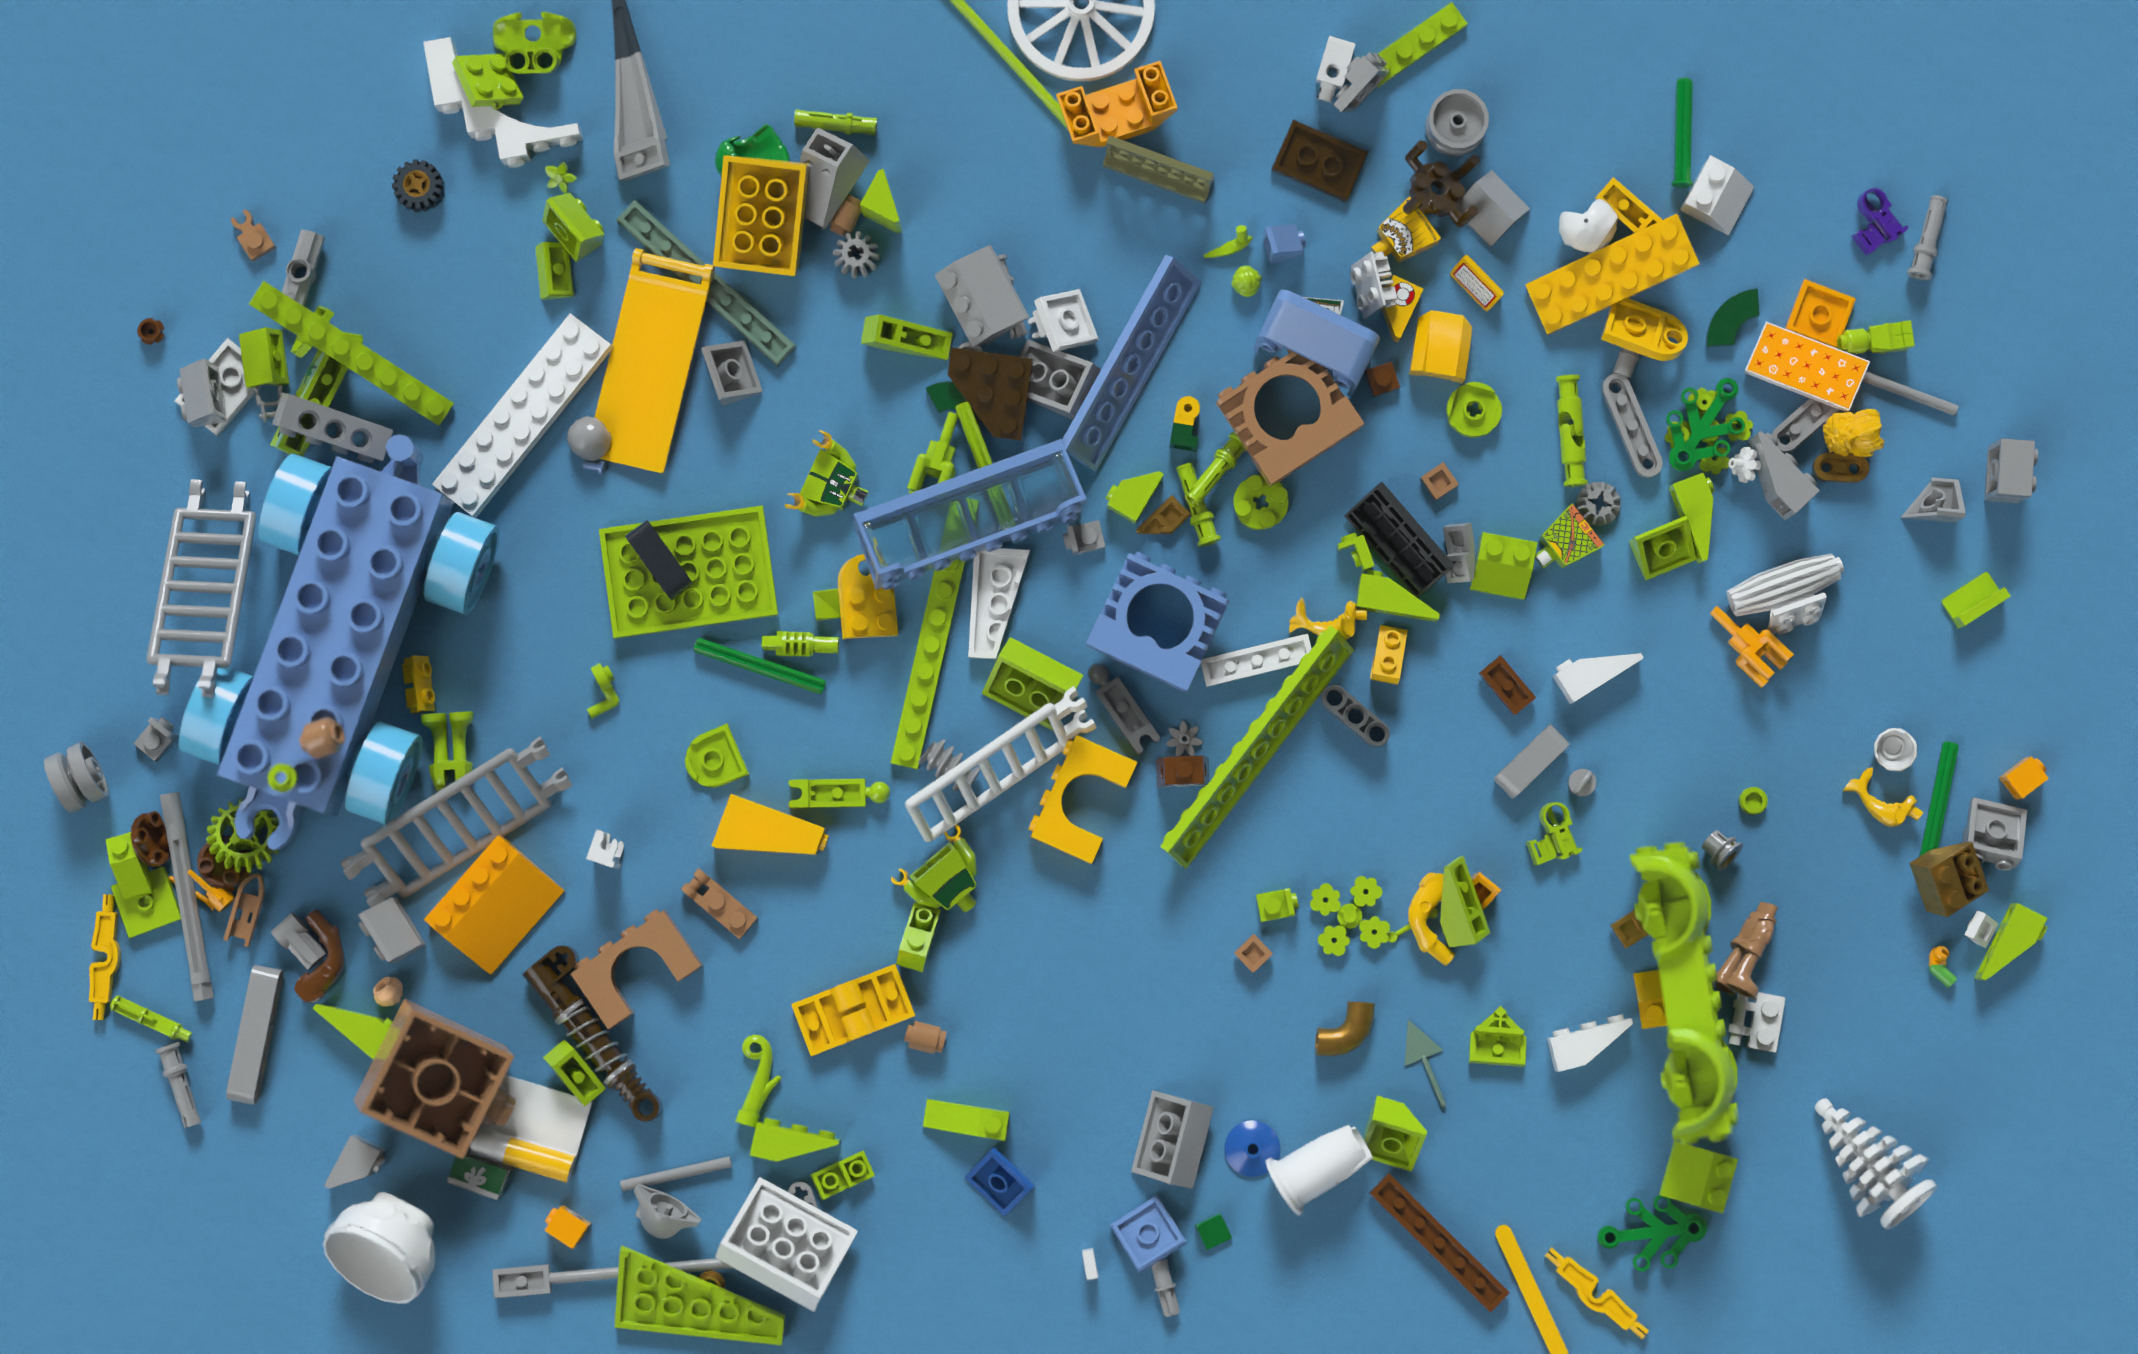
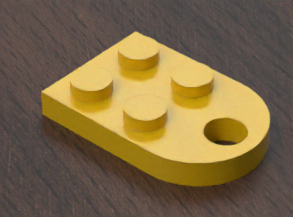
M1627 298L1610 306L1601 340L1655 360L1669 361L1682 354L1688 342V333L1683 323L1675 316ZM1667 337L1676 339L1678 343L1670 342Z
M864 554L849 559L843 564L838 574L843 639L897 636L898 626L894 588L884 590L883 587L876 589L871 574L869 573L868 576H864L859 572V563L861 561L866 562ZM877 557L881 568L888 566L882 559Z

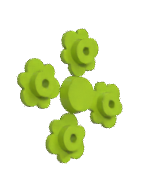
M1705 388L1697 390L1698 399L1696 404L1700 418L1703 417L1716 397L1715 391H1707ZM1690 394L1688 401H1693L1694 395ZM1744 411L1727 414L1725 417L1726 422L1724 423H1728L1735 417H1739L1745 422V429L1741 434H1727L1729 435V440L1733 442L1738 439L1741 441L1748 440L1751 435L1750 429L1753 427V422L1747 420V414ZM1713 420L1710 426L1719 425V423ZM1683 421L1680 426L1686 443L1691 435L1689 423ZM1738 422L1731 424L1733 430L1739 431L1741 429V425ZM1667 426L1668 433L1665 435V441L1670 443L1672 449L1674 443L1670 427ZM1720 436L1701 441L1709 443L1706 447H1712L1715 444L1713 442L1717 441ZM1717 445L1718 453L1724 454L1726 449L1723 447L1719 448ZM1711 457L1701 459L1702 461L1699 464L1703 472L1711 471L1712 474L1717 475L1721 472V469L1724 470L1729 467V458L1716 457V461H1714Z
M1364 876L1357 877L1354 882L1355 886L1350 889L1351 895L1354 896L1355 904L1349 903L1342 907L1338 900L1340 892L1333 890L1330 884L1324 883L1319 889L1312 891L1311 909L1320 911L1323 916H1327L1330 911H1338L1337 918L1341 924L1334 928L1326 926L1324 933L1318 936V944L1323 947L1325 954L1343 955L1346 950L1345 946L1350 943L1349 937L1346 936L1345 928L1351 929L1358 925L1362 932L1360 940L1367 942L1370 948L1376 949L1381 943L1388 941L1389 923L1380 921L1377 916L1371 917L1370 921H1362V912L1359 908L1366 904L1374 906L1376 899L1382 896L1383 891L1380 886L1376 885L1377 881L1375 878L1371 877L1367 880ZM1364 889L1368 890L1367 894L1363 893ZM1324 897L1328 899L1327 903L1323 902ZM1373 929L1377 932L1375 935L1372 934ZM1332 938H1336L1335 943H1332Z

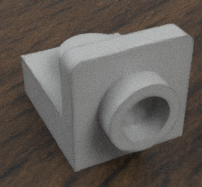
M1099 520L1076 526L1069 525L1067 526L1068 533L1063 534L1066 550L1072 549L1073 556L1105 548Z
M151 717L148 720L150 723L148 727L133 743L156 762L178 737L172 731L175 727L163 717L160 719Z

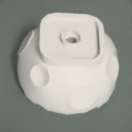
M377 1193L372 1201L355 1204L345 1209L324 1235L323 1246L325 1255L333 1268L350 1284L382 1301L396 1304L409 1303L413 1298L418 1297L426 1286L431 1272L434 1270L435 1248L433 1240H431L434 1228L433 1222L421 1210L388 1193Z

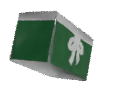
M466 1152L463 1159L455 1155L447 1182L499 1200L504 1194L513 1168Z

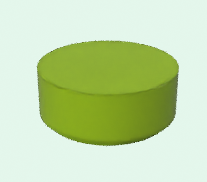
M1757 787L1743 790L1738 798L1740 809L1748 815L1760 814L1765 810L1768 803L1766 793Z

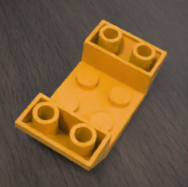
M1161 61L1134 69L1136 78L1134 80L1085 95L1083 87L1080 86L1056 94L1073 144L1104 147L1109 135L1121 140L1153 131L1174 114L1178 107Z

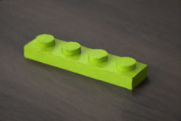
M1453 2L1378 53L1387 62L1384 67L1390 71L1377 85L1378 88L1467 27L1468 23Z

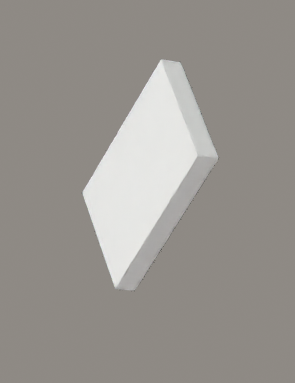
M228 338L208 360L219 368L227 422L205 425V427L218 437L252 398L254 388L259 389L261 387L248 388L245 386L241 348ZM180 394L175 399V402L180 406L185 404L183 394Z

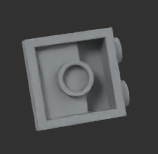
M1369 52L1361 58L1357 56L1348 65L1347 69L1349 72L1344 76L1352 85H1345L1337 93L1336 97L1338 100L1333 105L1341 112H1353L1390 72L1384 67L1387 62L1376 52L1374 54Z
M1973 797L1969 803L1967 827L1963 831L1962 843L1973 842L1980 864L1985 861L1995 863V867L1999 870L2016 868L2023 856L2027 810Z

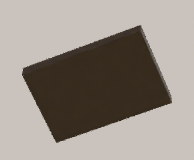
M1293 119L1271 171L1346 203L1368 151Z

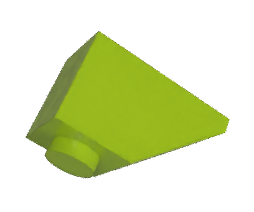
M1157 471L1122 480L1118 487L1113 484L1105 498L1109 501L1107 508L1136 524L1162 481L1164 474Z
M131 832L105 839L109 863L124 900L127 901L153 893L148 865L137 856L132 845Z
M565 1040L543 1057L555 1074L584 1107L606 1089L576 1050Z

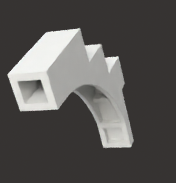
M451 37L423 42L435 107L439 112L443 111L444 114L457 113L459 108H463L467 133L472 139L476 138L477 141L488 140L492 138V135L496 134L499 157L504 165H508V167L523 166L525 161L531 160L529 152L531 149L534 152L549 150V146L560 144L561 147L576 145V141L583 140L578 123L553 128L539 127L512 119L493 109L492 106L472 107L452 64L455 56H457V52Z

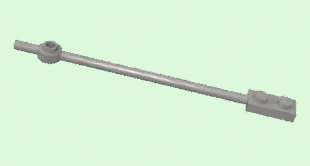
M717 1258L665 1263L683 1272L733 1268ZM550 1264L493 1269L494 1298L552 1293L551 1284L618 1278L619 1267L550 1273Z

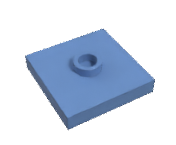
M1158 1195L1110 1225L1139 1273L1147 1270L1187 1244Z

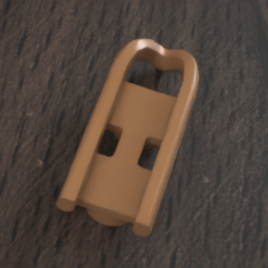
M260 873L251 874L241 882L223 940L228 941L230 935L245 939L244 946L250 947L265 894L264 878ZM254 878L259 880L258 896L243 892L245 886ZM237 909L243 910L240 920L235 919ZM252 912L253 916L251 919V923H248L250 913Z

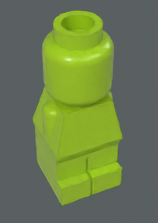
M1909 320L1869 326L1867 331L1865 329L1846 330L1843 335H1838L1837 346L1839 350L1850 354L1865 353L1867 351L1880 354L1907 351L1915 346L1912 323Z

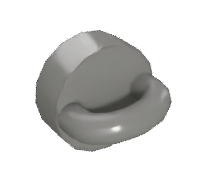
M1587 769L1574 771L1568 778L1569 790L1578 797L1590 795L1596 787L1595 775Z

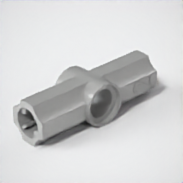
M301 230L293 258L286 267L287 277L282 293L302 306L305 305L310 286L316 279L315 270L325 241L324 236L308 230ZM300 267H306V275L303 278L297 279L295 276L296 271Z

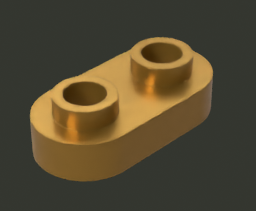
M1823 453L1813 461L1812 472L1817 479L1825 482L1858 483L1868 475L1869 463L1864 457L1854 456V454L1842 456L1835 453ZM1823 463L1830 466L1828 473L1821 469ZM1850 465L1857 467L1858 471L1856 474L1850 473Z

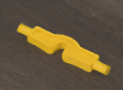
M103 894L102 912H96L95 929L91 943L94 951L105 952L108 957L105 962H93L89 967V1001L94 1002L92 1020H105V1003L111 1002L113 975L117 972L121 962V949L116 940L118 913L113 912L114 895Z
M1553 1247L1548 1250L1552 1255L1546 1252L1544 1257L1557 1266L1555 1271L1576 1288L1578 1297L1587 1307L1594 1311L1605 1313L1622 1329L1627 1330L1629 1328L1640 1339L1645 1337L1637 1328L1645 1334L1649 1330L1636 1320L1638 1315L1614 1291L1607 1289L1599 1298H1594L1592 1291L1599 1282L1595 1275L1582 1268L1571 1257H1562Z

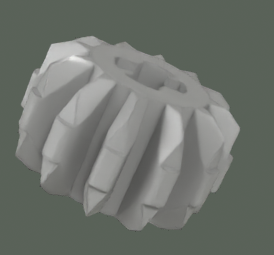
M860 231L856 232L855 239H852L851 235L846 233L847 242L838 240L837 245L841 249L833 250V255L839 257L834 262L835 266H843L841 270L843 275L848 274L852 270L851 275L853 279L857 278L858 271L862 272L863 277H867L868 274L865 268L868 267L874 271L876 265L872 261L880 260V255L873 253L878 249L877 243L870 244L872 240L870 235L865 236L861 240ZM857 250L858 253H864L860 254L861 259L856 260L854 257L849 258V256H853L852 251Z

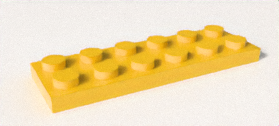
M1674 214L1525 284L1547 335H1550L1701 264L1679 215Z

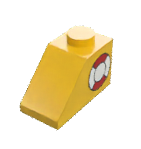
M1393 275L1391 280H1393L1394 284L1386 287H1395L1398 298L1396 306L1390 308L1384 306L1381 309L1393 341L1398 343L1423 288Z

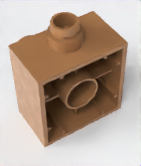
M404 999L353 1101L359 1112L463 1159L481 1122L489 1125L493 1121L494 1124L504 1126L514 1109L516 1098L508 1093L506 1094V1089L500 1086L514 1055L505 1045Z

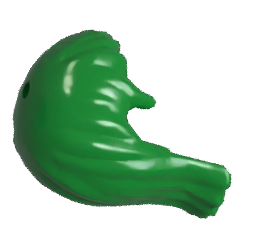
M764 124L758 131L746 139L736 141L741 137L734 136L722 141L715 155V167L721 177L724 155L791 162L786 146L782 144L779 136L768 124Z

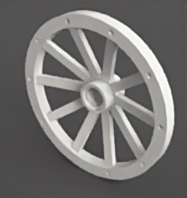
M1008 0L1010 29L1022 53L1042 71L1070 81L1098 80L1126 67L1143 49L1149 38L1154 21V0H1143V8L1097 0H1086L1089 5L1085 9L1076 8L1074 6L1076 0ZM1019 8H1065L1034 31L1025 35L1020 22ZM1096 10L1143 17L1139 31L1132 43L1121 35ZM1071 17L1053 62L1037 51L1031 43ZM1090 18L1125 50L1113 60L1102 65L1099 64L1089 21ZM1079 21L1082 24L1091 63L1089 68H1074L1062 65Z

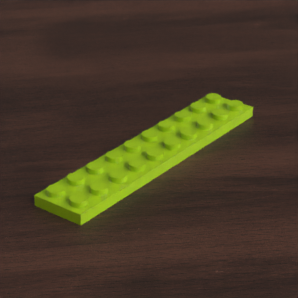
M1329 626L1326 631H1323L1318 636L1316 644L1309 653H1306L1301 658L1299 666L1294 673L1284 680L1281 690L1267 702L1261 716L1251 723L1244 738L1234 745L1231 755L1224 763L1217 767L1214 777L1208 785L1201 788L1197 799L1191 807L1182 813L1178 824L1165 835L1160 847L1185 869L1192 863L1353 653L1354 649L1338 630Z

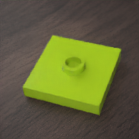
M166 867L149 871L153 892L151 894L126 901L122 896L118 883L111 886L129 938H134L181 920L179 904Z

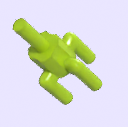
M948 412L939 441L930 440L926 454L922 453L917 456L907 486L909 494L921 490L926 475L938 478V483L954 478L956 471L952 461L956 448L949 444L958 420V414Z

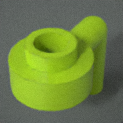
M601 663L591 667V671L606 700L587 709L592 719L618 706L620 703L611 684L615 678L609 666L602 667Z

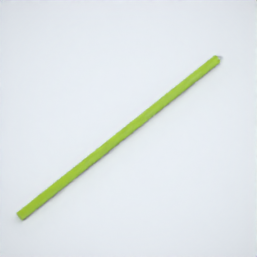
M950 0L1067 128L1060 105L964 0Z

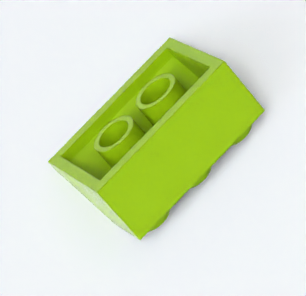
M1010 637L999 654L981 694L1025 717H1029L1046 704L1052 703L1055 705L1063 700L1065 693L1073 686L1077 690L1084 675ZM1048 717L1039 723L1054 731Z

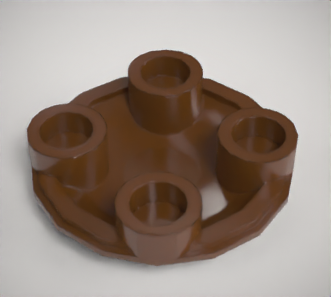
M156 811L142 813L135 818L131 826V841L137 856L149 866H162L170 857V849L167 842L165 824L162 821L161 815Z
M222 836L224 845L230 842L229 838L231 836ZM206 843L199 852L197 858L198 871L203 880L212 886L219 888L235 887L251 874V872H247L246 866H242L241 871L238 873L235 871V864L227 869L224 866L225 860L218 863L215 859L217 854L210 853V844ZM243 849L238 853H250L252 851Z

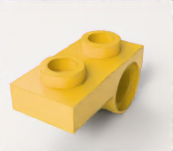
M1380 625L1370 680L1398 685L1408 630Z

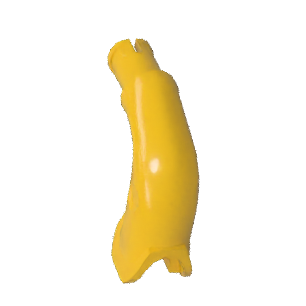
M1431 872L1422 878L1419 883L1420 887L1411 900L1408 909V922L1420 950L1423 953L1428 952L1446 966L1452 961L1455 953L1437 939L1438 936L1426 925L1431 911L1439 902H1442L1444 875Z

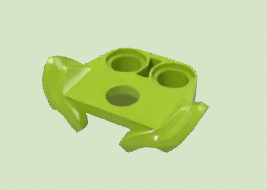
M541 12L543 19L520 20L521 13H513L501 17L494 22L492 29L493 43L497 49L504 51L505 65L509 71L517 74L552 73L560 66L564 49L571 47L576 40L577 31L574 23L564 16L549 12ZM532 25L537 26L541 32L540 38L534 42L529 41L525 35L526 29ZM519 53L526 60L524 67L521 69L515 68L512 62L514 56ZM544 53H549L553 58V64L547 69L543 68L540 64V57Z

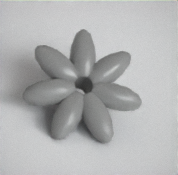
M1182 721L1180 731L1169 728V732L1174 738L1169 740L1166 745L1169 747L1177 746L1176 756H1180L1184 749L1190 756H1193L1194 749L1192 745L1202 744L1200 739L1194 737L1198 732V727L1188 730L1186 723ZM1182 737H1186L1187 741L1183 742Z

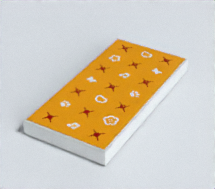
M1766 322L1745 369V373L1836 409L1849 412L1870 361Z

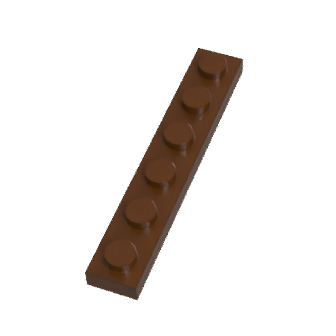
M1389 1173L1369 1192L1490 1313L1510 1293Z

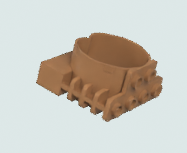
M1287 350L1289 354L1282 359L1276 356L1265 363V368L1260 373L1256 374L1253 371L1241 379L1242 383L1237 388L1233 389L1230 386L1218 394L1220 399L1216 401V406L1242 442L1245 450L1252 457L1253 463L1269 487L1274 486L1363 428L1365 424L1347 396L1343 395L1328 369L1290 350ZM1284 375L1297 377L1309 383L1316 391L1320 401V416L1313 424L1299 426L1292 438L1279 440L1268 435L1259 426L1254 413L1255 398L1260 388L1269 380Z

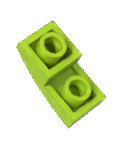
M863 1150L812 1173L810 1176L820 1199L824 1200L874 1177L875 1174Z

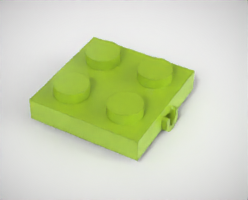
M504 54L455 56L452 64L472 107L492 106L496 110L500 109L503 105L521 103L524 97L512 72L505 65Z

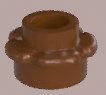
M147 318L139 324L137 334L142 338L141 341L147 345H152L154 342L159 343L164 337V325L159 320L155 321L153 318ZM150 329L154 331L152 334H149Z

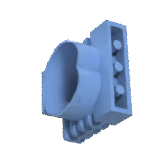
M1136 552L1135 555L1129 553L1089 635L1086 646L1187 693L1230 601L1225 598L1227 594L1221 590L1211 587L1209 591L1200 587L1201 582L1191 576L1186 575L1185 579L1175 575V569L1165 564H1161L1158 567L1149 563L1151 558L1142 553ZM1166 584L1180 590L1191 603L1194 614L1192 629L1187 638L1174 648H1160L1153 638L1149 636L1137 637L1129 630L1127 624L1128 606L1140 590L1150 585Z

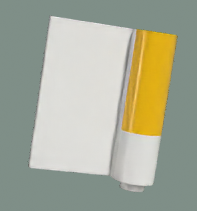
M505 1075L500 1086L506 1089V1094L508 1093L516 1098L514 1109L504 1126L494 1124L493 1121L489 1125L484 1122L481 1123L469 1146L471 1149L470 1154L568 1183L593 1101L584 1107L572 1094Z

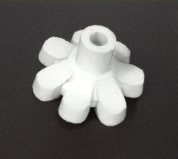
M1743 447L1740 454H1736L1734 458L1729 460V467L1732 469V473L1737 475L1739 481L1747 483L1748 480L1753 481L1756 477L1753 470L1761 468V461H1754L1757 457V451L1750 447Z

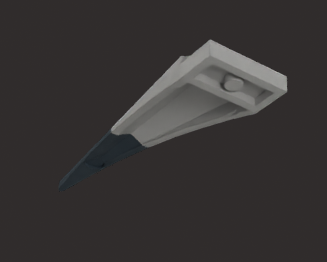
M612 0L616 80L614 158L619 180L627 181L668 167L670 162L665 143L668 139L626 0Z

